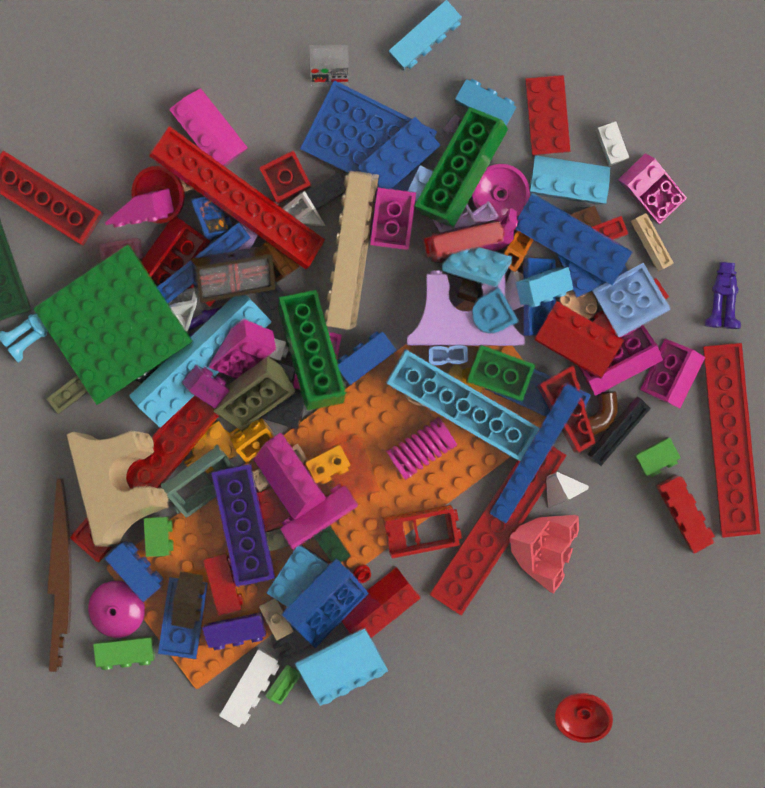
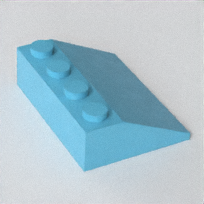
M365 628L295 663L320 706L329 704L333 699L346 695L351 690L362 687L368 681L379 678L388 672L379 650Z

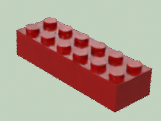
M4 150L0 154V194L84 246L104 213Z

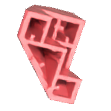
M578 516L539 517L520 525L510 535L511 552L521 568L551 593H554L563 582L565 576L563 567L565 562L569 563L573 551L570 545L579 532Z

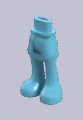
M37 313L30 314L27 320L9 332L0 331V341L7 348L31 328L34 330L7 349L18 363L22 361L23 351L37 339L47 336L48 330Z

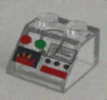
M348 44L310 45L311 87L332 86L334 80L349 86Z

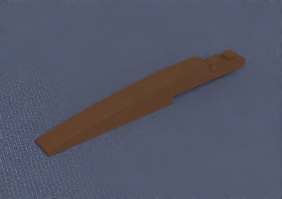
M58 478L56 481L47 594L55 595L49 661L50 672H57L59 667L63 665V656H60L61 648H64L65 637H62V634L70 632L71 542L63 478Z

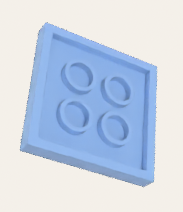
M644 263L618 276L613 286L605 283L592 290L618 337L670 310L668 303Z

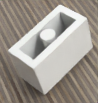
M617 122L597 128L596 132L608 165L611 166L627 160L629 156Z

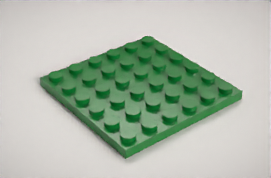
M126 245L33 308L96 405H99L193 342L130 245Z

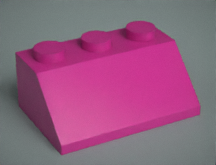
M665 338L659 350L663 361L651 366L640 390L680 409L705 357L693 349Z

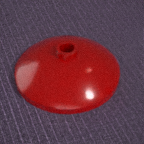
M150 166L143 169L135 177L132 184V199L135 196L153 191L170 190L174 212L167 213L168 217L151 221L153 223H166L176 218L181 212L185 201V192L181 180L163 166Z
M577 693L564 698L559 703L555 712V721L558 729L569 739L590 743L604 738L610 732L613 724V714L607 703L599 697L586 693Z

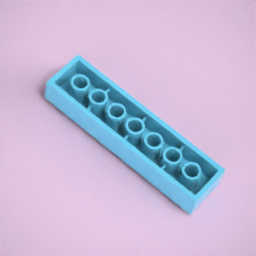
M247 295L232 297L190 337L193 341L192 343L169 357L129 396L137 407L161 428L194 396V394L187 390L182 381L195 365L202 369L207 367L213 372V376L219 373V371L209 368V364L235 325L241 320L246 319L266 328L272 321Z
M406 349L385 382L519 461L522 460L540 429Z

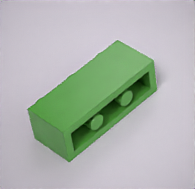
M153 636L103 641L93 644L96 667H101V670L112 669L113 665H120V668L131 667L132 663L138 662L139 665H149L155 659Z

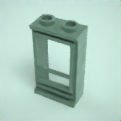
M218 444L214 446V449L165 484H161L168 496V502H173L172 506L178 514L182 513L187 518L217 497L214 482L210 481L203 473L211 466L215 471L236 467ZM201 474L208 484L184 500L177 490Z

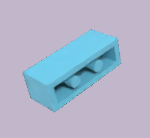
M569 267L553 268L516 282L520 305H529V307L539 306L541 301H552L554 296H565L566 292L573 290Z

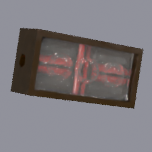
M267 245L191 258L194 290L199 303L275 290L272 253Z

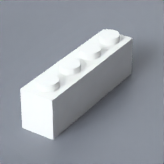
M259 648L219 716L237 727H240L241 724L245 725L251 716L248 714L250 708H255L261 699L258 697L260 691L265 692L270 684V681H268L271 674L275 675L280 667L277 664L279 659Z

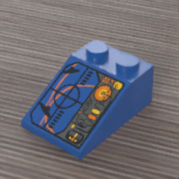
M206 197L192 200L205 236L210 241L221 237L233 227L230 217H225L223 209Z

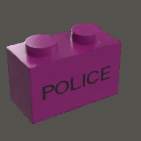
M195 365L182 381L189 392L215 409L230 392L225 385L227 382L220 376L214 377L213 372L207 367L202 369Z

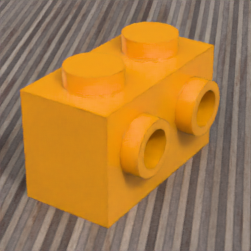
M261 417L259 420L252 422L244 431L238 432L231 441L237 453L247 463L275 435Z
M341 445L306 462L315 482H321V484L332 480L331 475L338 473L340 476L349 471L348 467L351 466Z

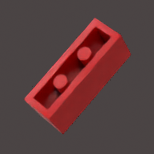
M227 553L205 558L203 561L218 616L241 610L244 600L242 593L238 594L231 569L230 556L228 557Z

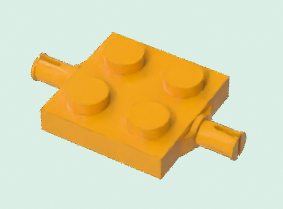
M220 421L216 422L192 449L193 456L184 461L187 467L214 449L216 444L231 460L238 455L231 439L234 438L236 432L242 431L236 428L229 433L224 429ZM211 466L205 472L209 474L214 469Z

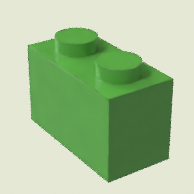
M669 437L634 455L644 475H650L651 477L661 473L660 469L665 466L670 468L678 464L677 460L681 458Z
M169 516L145 517L146 557L171 555V551H174L173 539L170 540V532H173L172 520H169Z

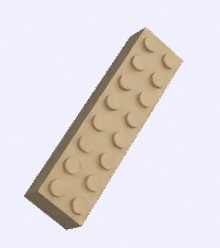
M353 171L349 172V175H346L345 178L347 191L342 197L344 211L339 217L341 231L336 237L338 252H335L333 257V263L336 265L335 271H332L330 282L333 283L332 290H329L327 298L330 305L329 309L325 312V321H327V326L350 330L356 327L379 178L377 174Z

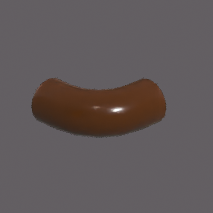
M607 391L597 395L599 401L598 412L593 416L587 417L589 418L593 435L606 430L614 422L618 412L616 391Z

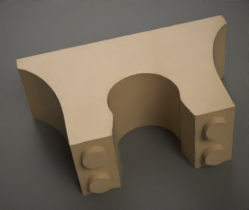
M131 431L106 440H98L92 435L77 432L67 434L95 546L114 547L119 545L124 533L132 524L146 515L168 508V496L164 489L137 487L131 490L127 484L126 474L130 465L154 453L153 439L149 434Z

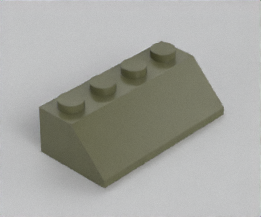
M267 356L226 386L230 392L213 411L242 431L252 422L294 394L295 389L282 366Z

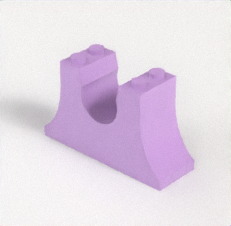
M431 271L430 274H427L424 314L416 330L407 337V345H524V336L513 325L493 334L485 333L478 329L474 324L472 311H460L451 304L448 295L450 286L447 275L442 274V271ZM505 275L497 287L482 283V297L499 287L505 296Z

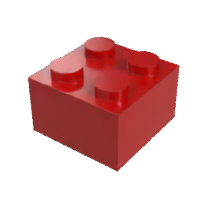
M294 150L259 167L277 204L312 187Z

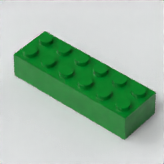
M469 107L415 204V207L423 216L449 227H455L508 131L502 119Z
M317 290L279 297L277 308L306 411L344 403L346 391Z

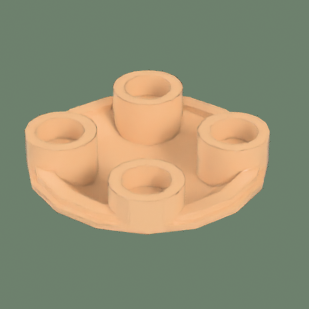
M573 290L566 292L565 296L560 298L559 303L589 320L593 318L597 311V301L592 292L576 298Z

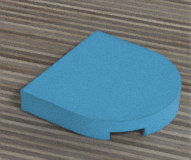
M500 287L481 297L475 303L472 310L474 324L485 333H498L518 322Z

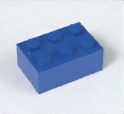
M378 331L368 337L370 341L367 344L363 345V343H360L353 349L355 353L349 357L346 354L337 361L341 374L350 385L397 351L384 332L380 334Z
M125 541L105 559L141 601L144 602L164 585L162 582L164 578L158 571L154 572L149 567L151 563L146 557H140L137 553L138 548L132 542L128 543Z

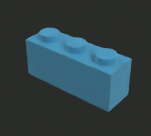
M466 79L455 98V102L467 109L472 107L502 119L507 126L516 110L515 102L506 97L504 99L498 97V93L490 88L486 90L480 87L481 83L474 79L470 81Z

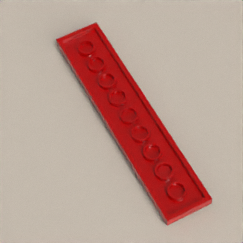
M169 126L149 154L156 162L305 270L311 265L325 241L324 238Z
M742 343L703 347V356L705 357L704 366L721 537L761 534Z
M194 395L153 435L154 453L130 465L126 474L129 488L131 490L137 487L160 489L162 487L161 484L166 482L219 417L213 411L214 408ZM88 516L70 537L71 540L98 563L112 548L95 546Z
M552 446L507 523H504L491 515L490 512L519 465L520 461L517 460L429 595L462 616L510 543V535L522 525L547 487V476L556 473L566 458V454Z

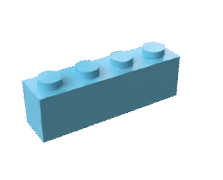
M445 0L389 50V54L403 70L407 67L410 70L418 63L416 59L421 55L425 57L431 52L433 44L436 42L440 44L447 37L445 34L450 29L454 31L461 25L459 21L462 16Z

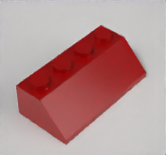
M176 217L167 224L141 263L158 287L191 261V258H195L209 244L210 240Z
M558 301L535 338V341L600 379H602L624 341Z
M395 567L367 590L369 594L342 620V623L351 635L365 628L372 638L421 599V596L401 571Z

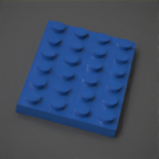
M334 80L300 150L348 174L353 171L361 172L358 166L412 119ZM423 125L435 138L437 131ZM419 166L393 189L408 191Z

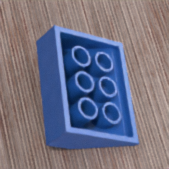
M336 559L326 567V570L320 576L313 580L306 590L300 593L298 599L285 609L282 616L316 648L369 593L354 575Z

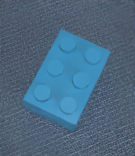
M300 544L291 554L268 589L267 594L288 607L298 599L300 593L306 590L316 577L326 570L330 563Z

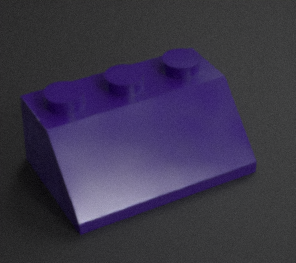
M262 612L211 622L202 627L208 648H214V650L224 649L227 644H232L233 646L243 645L244 641L250 639L251 642L262 641V637L266 636Z

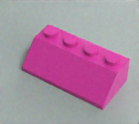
M201 88L184 97L169 109L197 146L226 167L248 149Z
M644 325L620 337L624 341L602 379L579 367L595 396L663 361L657 344Z
M281 432L262 446L253 460L294 521L326 500V497Z
M339 484L331 489L332 494L327 496L326 500L294 521L292 517H289L282 522L284 526L280 529L292 549L358 506L346 485L341 487Z

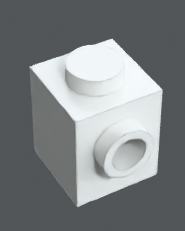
M274 338L276 350L268 357L282 360V357L286 358L289 347L286 346L287 342Z

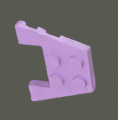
M487 202L474 212H472L467 204L454 228L438 221H433L440 233L443 234L495 220L499 216L492 204Z

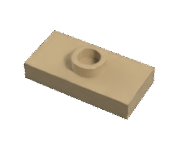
M273 598L259 606L276 640L294 632L290 623L282 616L284 611L278 600Z

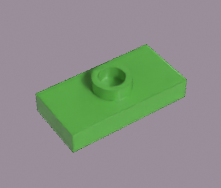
M287 664L265 696L281 705L301 677L299 670Z

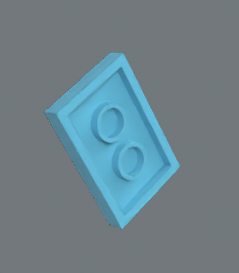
M476 247L450 253L443 264V271L497 287L512 263V257Z

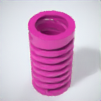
M439 417L429 423L430 427L425 425L423 430H417V435L415 433L411 434V439L405 438V443L399 442V448L393 446V449L391 448L386 451L405 480L416 474L417 468L422 470L423 464L428 466L430 461L434 462L436 460L435 455L441 457V451L447 453L448 450L458 446Z

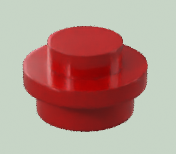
M360 565L355 568L353 575L360 583H365L371 577V570L367 565Z

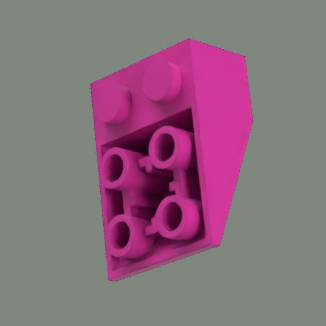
M646 153L618 179L628 193L659 225L687 199L657 160Z
M170 190L153 191L135 196L108 219L105 225L113 224V227H120L125 224L133 225L143 221L151 222L168 217L167 213L174 212Z
M246 319L241 320L230 330L210 362L209 368L237 379L276 350L273 331Z

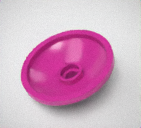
M495 164L487 167L472 194V198L477 209L490 202L499 218L493 221L500 222L510 208L517 211V216L520 215L530 197V188L526 177L520 170L507 164ZM499 191L504 192V197L499 198L497 193Z
M114 580L100 585L92 593L88 604V613L92 624L99 632L109 637L121 638L132 634L140 627L145 616V603L141 601L126 582ZM112 608L116 610V615L111 613Z

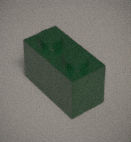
M331 524L314 535L331 562L337 559L341 563L351 556V553Z

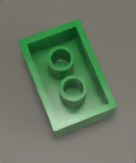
M479 345L466 382L521 402L525 396L535 364Z

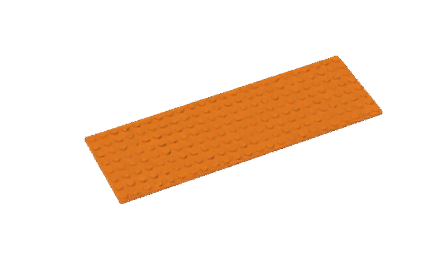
M464 300L455 308L465 312L472 311L475 303ZM405 344L345 389L346 397L344 403L319 408L300 422L298 430L292 428L283 435L291 447L299 444L308 460L341 445L351 464L348 467L349 471L340 476L338 473L331 475L332 480L321 484V482L316 484L325 497L332 494L330 490L340 484L341 487L346 485L358 503L356 508L331 524L351 553V556L341 562V564L352 574L356 567L366 565L388 548L384 517L444 507L511 457L430 408L414 405L408 401L404 393L385 383L405 349L429 363L428 349L434 346ZM466 346L468 361L458 364L462 370L472 367L479 346ZM486 346L523 360L513 346ZM448 362L443 365L433 366L448 374L451 367L455 364ZM482 388L481 394L540 428L545 421V416ZM439 417L458 446L448 450L447 453L441 451V457L435 455L436 460L434 462L430 461L428 466L423 464L422 470L417 468V473L405 480L386 451L391 448L393 449V446L399 448V442L405 443V438L411 439V434L415 433L417 435V430H423L425 425L430 427L429 423ZM253 459L244 464H251L253 472L259 469ZM306 463L303 464V465L305 466V468L308 470V472L310 473V475L312 476V474H311L310 470L308 469ZM269 486V487H267L266 489H264L263 491L268 490V489H271L272 487ZM217 497L187 518L180 513L170 519L173 523V532H170V540L173 539L174 551H171V555L146 557L145 538L135 545L138 548L137 553L140 557H146L151 563L149 567L154 572L158 571L164 578L162 580L164 585L144 601V620L159 641L169 577L179 578L181 571L203 575V582H208L197 659L171 656L196 689L201 688L273 634L263 616L266 636L262 637V641L251 642L250 639L244 641L243 645L233 646L232 644H227L224 649L214 650V648H208L202 627L207 623L261 612L259 606L273 599V597L267 594L268 589L295 550V548L292 549L291 546L270 551L275 578L238 586V594L242 593L244 604L241 605L242 609L218 616L203 561L205 558L227 553L229 557ZM429 517L416 519L417 526ZM413 520L403 522L405 535L414 529ZM279 526V527H276V528L267 530L266 532L272 531V530H275V529H279V528H281L282 526ZM314 536L309 538V541L301 544L328 563H332ZM109 564L107 571L113 579L124 581ZM279 602L281 608L285 612L287 606Z

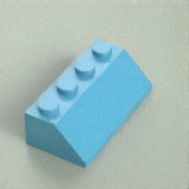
M535 155L530 182V194L605 205L609 190L610 167Z

